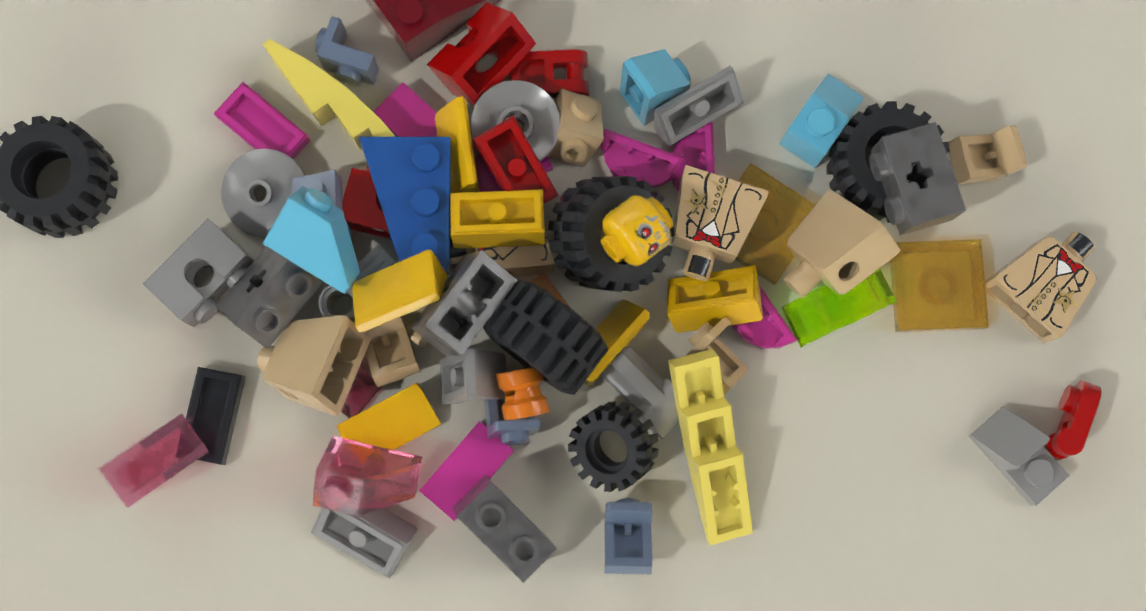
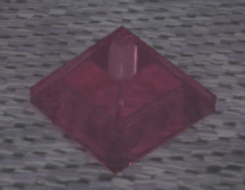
M359 367L341 412L348 418L359 414L383 386L377 387L373 378Z

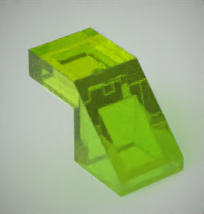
M879 268L846 294L838 295L829 287L823 286L809 292L804 298L800 297L781 308L800 347H803L856 323L897 301Z

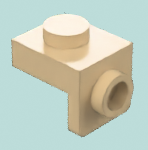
M561 89L555 99L560 115L557 133L558 140L553 150L547 156L583 167L604 140L602 101Z
M1016 125L1006 126L992 134L958 136L948 141L949 153L958 184L996 181L1024 169L1028 165Z
M401 316L365 331L371 338L365 354L372 378L377 387L421 372L408 330Z
M726 317L720 320L714 327L705 322L689 338L688 341L694 347L685 355L713 349L717 353L724 395L749 370L717 338L732 323Z

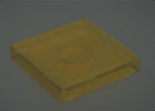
M750 163L738 181L768 190L769 193L735 260L744 266L756 265L758 275L775 286L795 257L787 247L788 239L814 208L815 204Z
M981 239L896 242L901 251L890 260L896 333L984 330L989 328Z

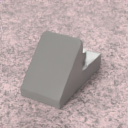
M467 348L462 355L447 356L440 359L441 404H461L470 400L505 399V392L498 388L496 374L506 372L505 355L478 348Z
M1001 407L969 435V438L1030 506H1037L1070 476L1045 449L1044 445L1050 438L1005 407Z

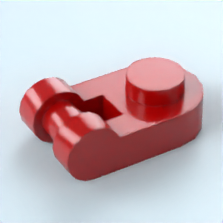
M579 49L529 51L510 71V80H520L535 84L546 91L551 98H556L561 89L589 97V82L584 80V69L588 67V54L586 51ZM563 68L567 70V79L554 80V69Z
M1080 380L1075 387L1068 385L1064 390L1058 409L1063 411V415L1056 433L1048 435L1050 440L1044 445L1045 449L1055 460H1062L1077 455L1083 450L1101 399V387Z

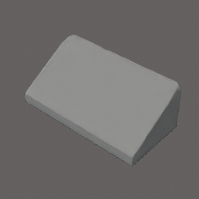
M726 67L654 110V128L656 133L669 146L744 103L733 67Z
M340 484L327 497L311 533L390 578L412 542L417 528L356 491Z

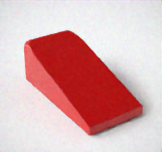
M514 116L509 117L472 139L502 191L543 190V205L559 196Z

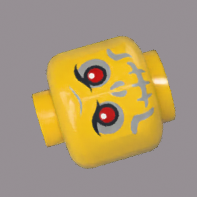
M634 195L603 218L602 227L605 237L601 239V244L615 262L623 259L628 264L640 266L670 243V228L673 227V222L667 210L658 200L653 197L646 199L642 196Z

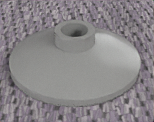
M511 80L496 84L484 92L476 102L471 115V133L473 138L514 116L516 121L524 126L523 133L539 161L543 160L553 150L558 140L557 133L560 115L555 102L546 91L530 82Z
M255 149L246 152L229 166L223 178L221 197L225 212L230 220L245 233L256 237H267L285 203L292 195V179L306 175L300 165L283 152L273 149ZM260 184L267 191L266 198L261 202L254 196V190Z

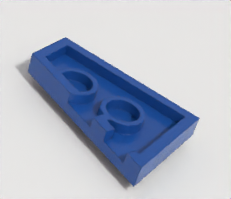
M359 137L399 262L425 250H431L446 274L450 275L451 138Z

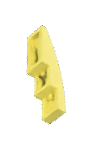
M271 39L263 43L274 63L321 126L336 117L360 150H362L359 137H395L384 122L355 94L314 63Z
M713 349L668 360L684 449L707 542L709 545H714L751 534L753 529L742 452L736 446L731 405L724 398L719 356Z

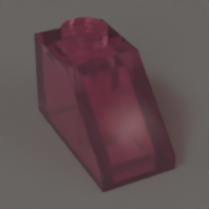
M181 413L96 469L122 505L128 508L209 451Z
M333 436L316 468L312 506L360 516L413 499L417 494L422 456Z

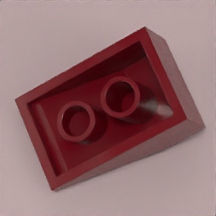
M501 0L366 1L412 62L465 26L486 2L495 5Z

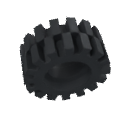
M613 401L603 406L600 405L581 417L576 422L577 426L570 432L569 437L575 440L568 444V452H577V455L570 459L572 466L575 467L581 464L583 470L578 475L582 480L589 475L593 477L590 486L595 489L603 483L605 492H612L617 487L618 491L627 489L652 469L655 464L652 461L658 457L659 449L652 447L659 441L658 434L649 435L647 431L654 426L652 421L648 419L642 423L639 418L644 412L639 408L629 412V403L622 402L616 406V401ZM611 430L622 437L628 450L625 461L615 462L605 455L600 445V436L603 431Z

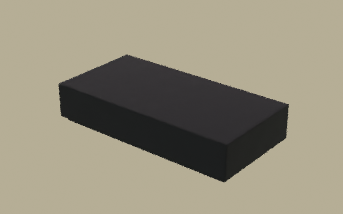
M203 367L197 368L177 456L226 465L246 379L245 376Z

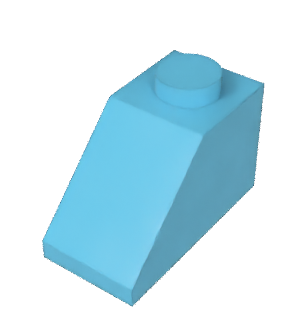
M663 49L632 57L625 61L622 68L619 92L643 126H646L654 120V110L689 90L691 77L682 61L678 58L673 60L668 52Z
M828 73L790 125L779 145L816 168L864 97Z
M302 186L288 198L263 244L345 294L357 279L360 269L344 213L333 205V200L324 192L314 188L307 189Z

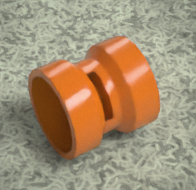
M530 367L496 374L498 388L505 392V402L501 406L504 420L526 418L550 412L548 399L542 395L540 390L544 376L537 369Z

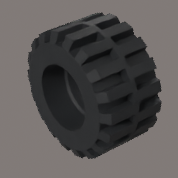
M886 101L881 109L875 103L868 106L863 113L859 111L845 125L828 154L831 160L826 165L827 175H833L834 177L829 183L831 190L834 192L839 190L843 198L878 221L886 218L887 222L890 223L884 207V200L887 196L882 181H877L874 178L867 164L866 146L877 144L882 137L929 124L928 121L932 116L925 111L920 116L913 113L916 106L908 103L902 109H897V101ZM938 124L937 127L941 136L944 132ZM943 142L946 153L950 152L948 142ZM907 177L908 183L916 182L920 186L918 179L913 180Z
M43 116L32 117L31 125L22 120L13 125L16 130L10 135L5 131L0 136V140L3 142L0 146V211L6 213L8 218L44 236L48 234L54 238H64L65 232L72 236L82 234L83 225H87L90 228L95 227L99 224L95 217L100 212L105 215L108 214L112 207L107 205L106 202L108 198L116 199L118 189L112 186L111 182L118 180V172L110 166L114 163L111 154L104 150V146L72 121L68 123L61 117L51 116L50 121H48ZM69 158L71 171L65 186L50 197L38 198L36 184L43 168L54 160Z
M631 176L592 177V179H583L576 182L577 188H567L562 194L565 202H556L552 212L557 214L556 221H549L548 231H554V239L548 240L549 248L558 252V256L553 260L558 268L567 269L564 275L570 281L579 282V286L615 292L639 290V285H648L654 281L652 273H661L666 264L662 259L664 256L671 255L673 246L667 245L642 265L633 266L623 259L615 262L611 257H608L601 244L600 232L603 218L634 195L642 196L646 199L653 197L662 204L665 199L660 192H651V184L646 181H637L636 177ZM665 208L672 218L670 208ZM674 227L670 228L671 237H674Z
M517 279L514 286L483 326L486 334L504 351L526 368L534 367L544 376L546 383L566 394H576L608 351L603 337L587 321L555 296L526 280Z

